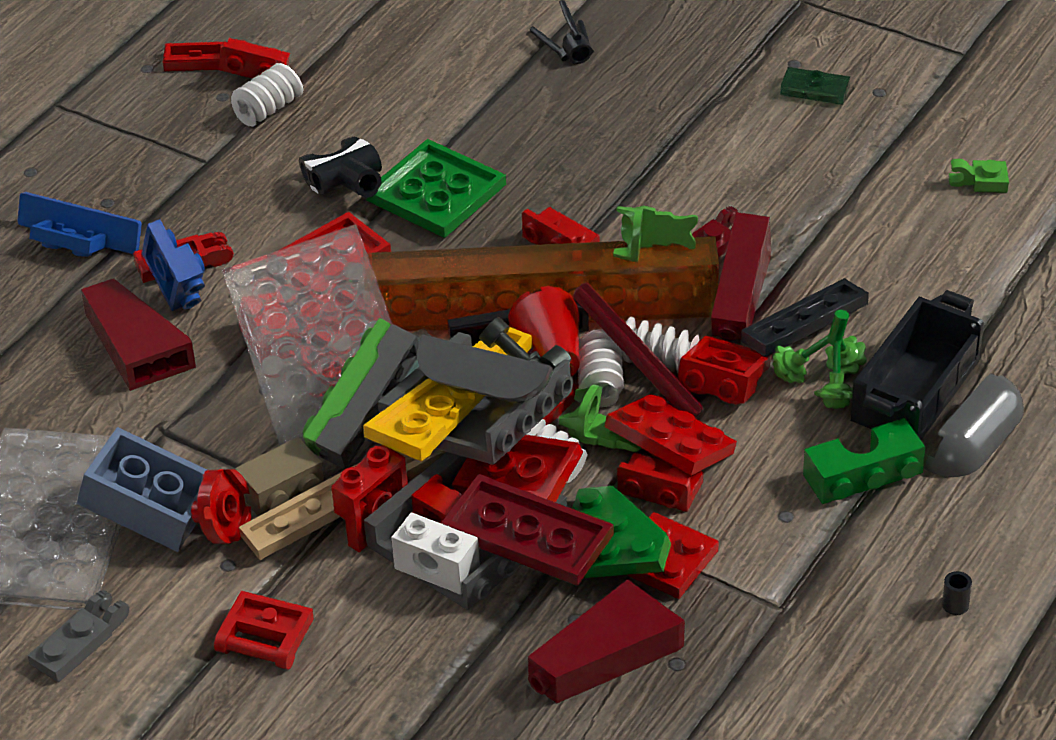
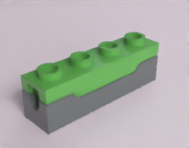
M381 318L377 320L373 328L370 327L365 331L360 342L361 347L354 357L351 356L346 360L342 368L341 378L335 387L331 386L326 391L322 407L316 416L313 415L307 420L303 429V438L307 447L315 455H320L321 458L343 469L349 466L366 439L364 438L363 425L379 414L378 401L404 380L417 359L419 346L417 336Z

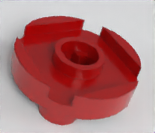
M235 469L206 470L199 487L197 500L191 506L193 521L200 523L204 535L213 544H232V541H240L242 537L240 536L239 527L251 521V506H245L244 494H250L244 477Z

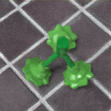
M837 310L829 334L806 350L799 349L794 352L790 346L785 348L777 346L775 348L776 353L773 354L774 361L772 365L777 377L789 383H803L805 380L804 376L807 374L804 363L809 361V356L829 343L833 345L825 349L828 356L826 366L829 369H833V372H829V383L820 390L814 391V395L822 398L827 408L838 409L850 405L853 388L844 383V374H856L859 372V365L867 363L864 355L865 343H857L855 336L843 339L849 313L845 310Z

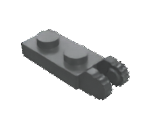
M105 590L96 592V595L89 598L85 609L81 608L28 655L29 664L55 681L60 682L112 636V632L121 625V622L127 619L130 611L129 605L120 600L112 606V596ZM104 611H106L103 618L100 619L99 617L103 615Z

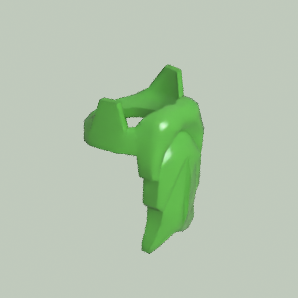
M617 206V212L623 214L621 234L628 247L615 248L613 257L638 262L640 248L652 247L653 244L668 246L674 243L689 249H695L696 241L691 230L698 223L696 215L676 216L671 212L656 211L655 208L648 206L636 208Z
M593 384L589 388L576 389L574 399L580 402L581 405L575 411L559 417V425L567 427L571 437L585 444L599 445L612 449H625L632 452L641 450V447L604 427L607 416L598 413L602 394L601 386Z

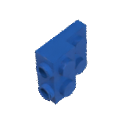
M160 219L147 224L142 255L171 311L181 307L189 309L201 302L199 291L205 287L202 280L205 266L201 256L198 253L194 254L188 243L177 247L173 232L170 229L166 230Z

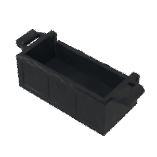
M946 290L943 295L932 300L919 296L853 381L851 421L872 429L905 418L919 439L922 440L980 360L984 322L982 319L971 316L974 300Z

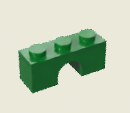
M903 418L872 428L869 453L857 454L850 452L844 448L839 439L805 448L803 476L820 502L826 504L922 474L925 446L907 420Z

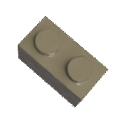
M299 437L235 468L244 477L250 494H244L245 502L251 506V509L258 516L324 482L322 461Z

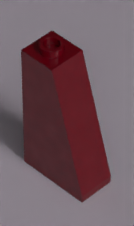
M735 212L711 315L712 336H718L728 341L741 340V330L752 325L771 258L770 217Z
M113 278L81 289L85 314L130 391L196 368L191 339Z
M627 579L528 656L529 683L537 693L545 694L556 704L679 651L684 647L685 620Z

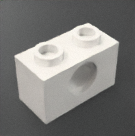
M412 512L391 537L394 567L396 570L460 595L463 593L462 581L480 567L477 537Z

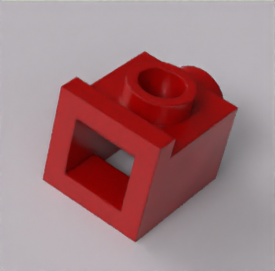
M435 474L412 494L413 513L441 523L462 495L457 490L443 485L442 477Z

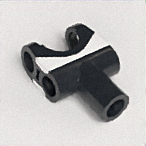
M355 136L343 139L341 141V149L337 152L326 155L312 153L299 157V166L305 182L319 195H325L345 186L356 194L369 198L377 194L382 184L381 176L378 173L382 170V163L377 150L370 143Z

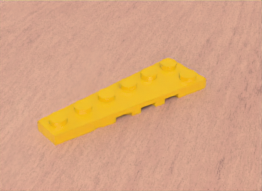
M511 327L506 334L523 350L528 352L532 348L531 335ZM479 341L472 346L507 355L498 345L489 348L485 343ZM428 378L363 425L364 438L423 461L431 455L432 451L471 412L485 395L441 385Z

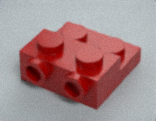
M704 336L681 357L677 379L687 390L693 393H709L718 396L721 400L730 404H744L756 392L758 378L770 368L772 354L764 357L752 348Z
M384 445L370 448L367 456L357 466L344 469L341 477L331 486L334 513L345 519L348 546L357 552H361L367 547L364 519L408 484L405 457Z

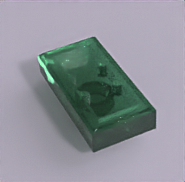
M787 67L781 83L780 95L843 105L850 87V76L824 73L819 70Z

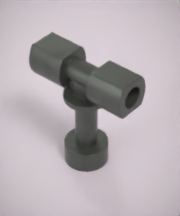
M500 317L495 318L479 336V339L489 348L498 345L509 356L550 365L552 369L557 367L564 359L569 360V363L572 360L569 353L558 345H555L542 357L539 356L537 351L529 355L506 334L510 327Z

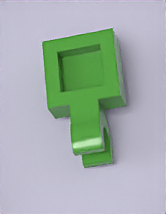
M963 159L951 160L952 172L960 173H949V185L954 187L973 185L974 192H1008L1009 178L1006 161L973 160L972 166H970Z

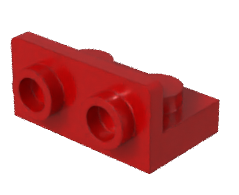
M229 38L228 42L223 43L221 48L219 70L253 79L276 63L288 66L290 53L248 43L244 40Z
M548 207L540 214H536L529 209L521 213L522 237L572 266L600 246L599 234L551 207Z
M633 453L628 463L621 462L617 468L618 491L622 494L688 512L703 483L702 471L691 476L666 461L638 453Z

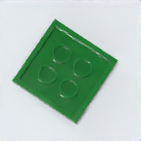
M427 139L381 177L382 184L377 194L366 198V201L446 238L506 185V174Z

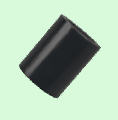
M954 571L946 575L942 607L947 613L961 615L968 611L972 579L968 574Z

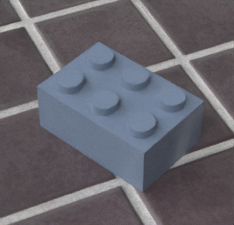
M117 427L84 473L77 504L179 552L197 524L192 519L191 506L197 500L203 474L207 469Z

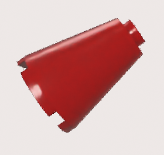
M552 286L540 287L541 291L531 295L529 291L522 294L513 303L509 312L510 327L531 335L532 348L527 352L529 355L537 351L539 356L542 357L555 345L565 349L572 359L570 362V376H573L580 366L578 307L571 294L561 288Z

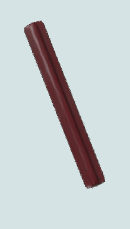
M589 283L581 284L575 290L573 298L675 408L689 412L696 418L703 409L696 398Z

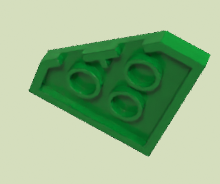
M614 486L578 489L572 509L614 524V535L583 578L664 571L671 547V542L666 532Z

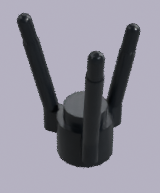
M560 0L559 4L571 31L563 38V48L534 26L530 27V31L555 51L562 61L569 59L573 64L584 63L594 53L589 43L583 20H578V30L565 0Z

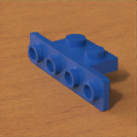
M29 192L20 194L17 222L21 226L30 228L29 239L42 242V246L46 248L59 249L63 247L72 250L74 255L84 257L91 256L93 252L105 247L130 254L139 250L142 226L139 220Z

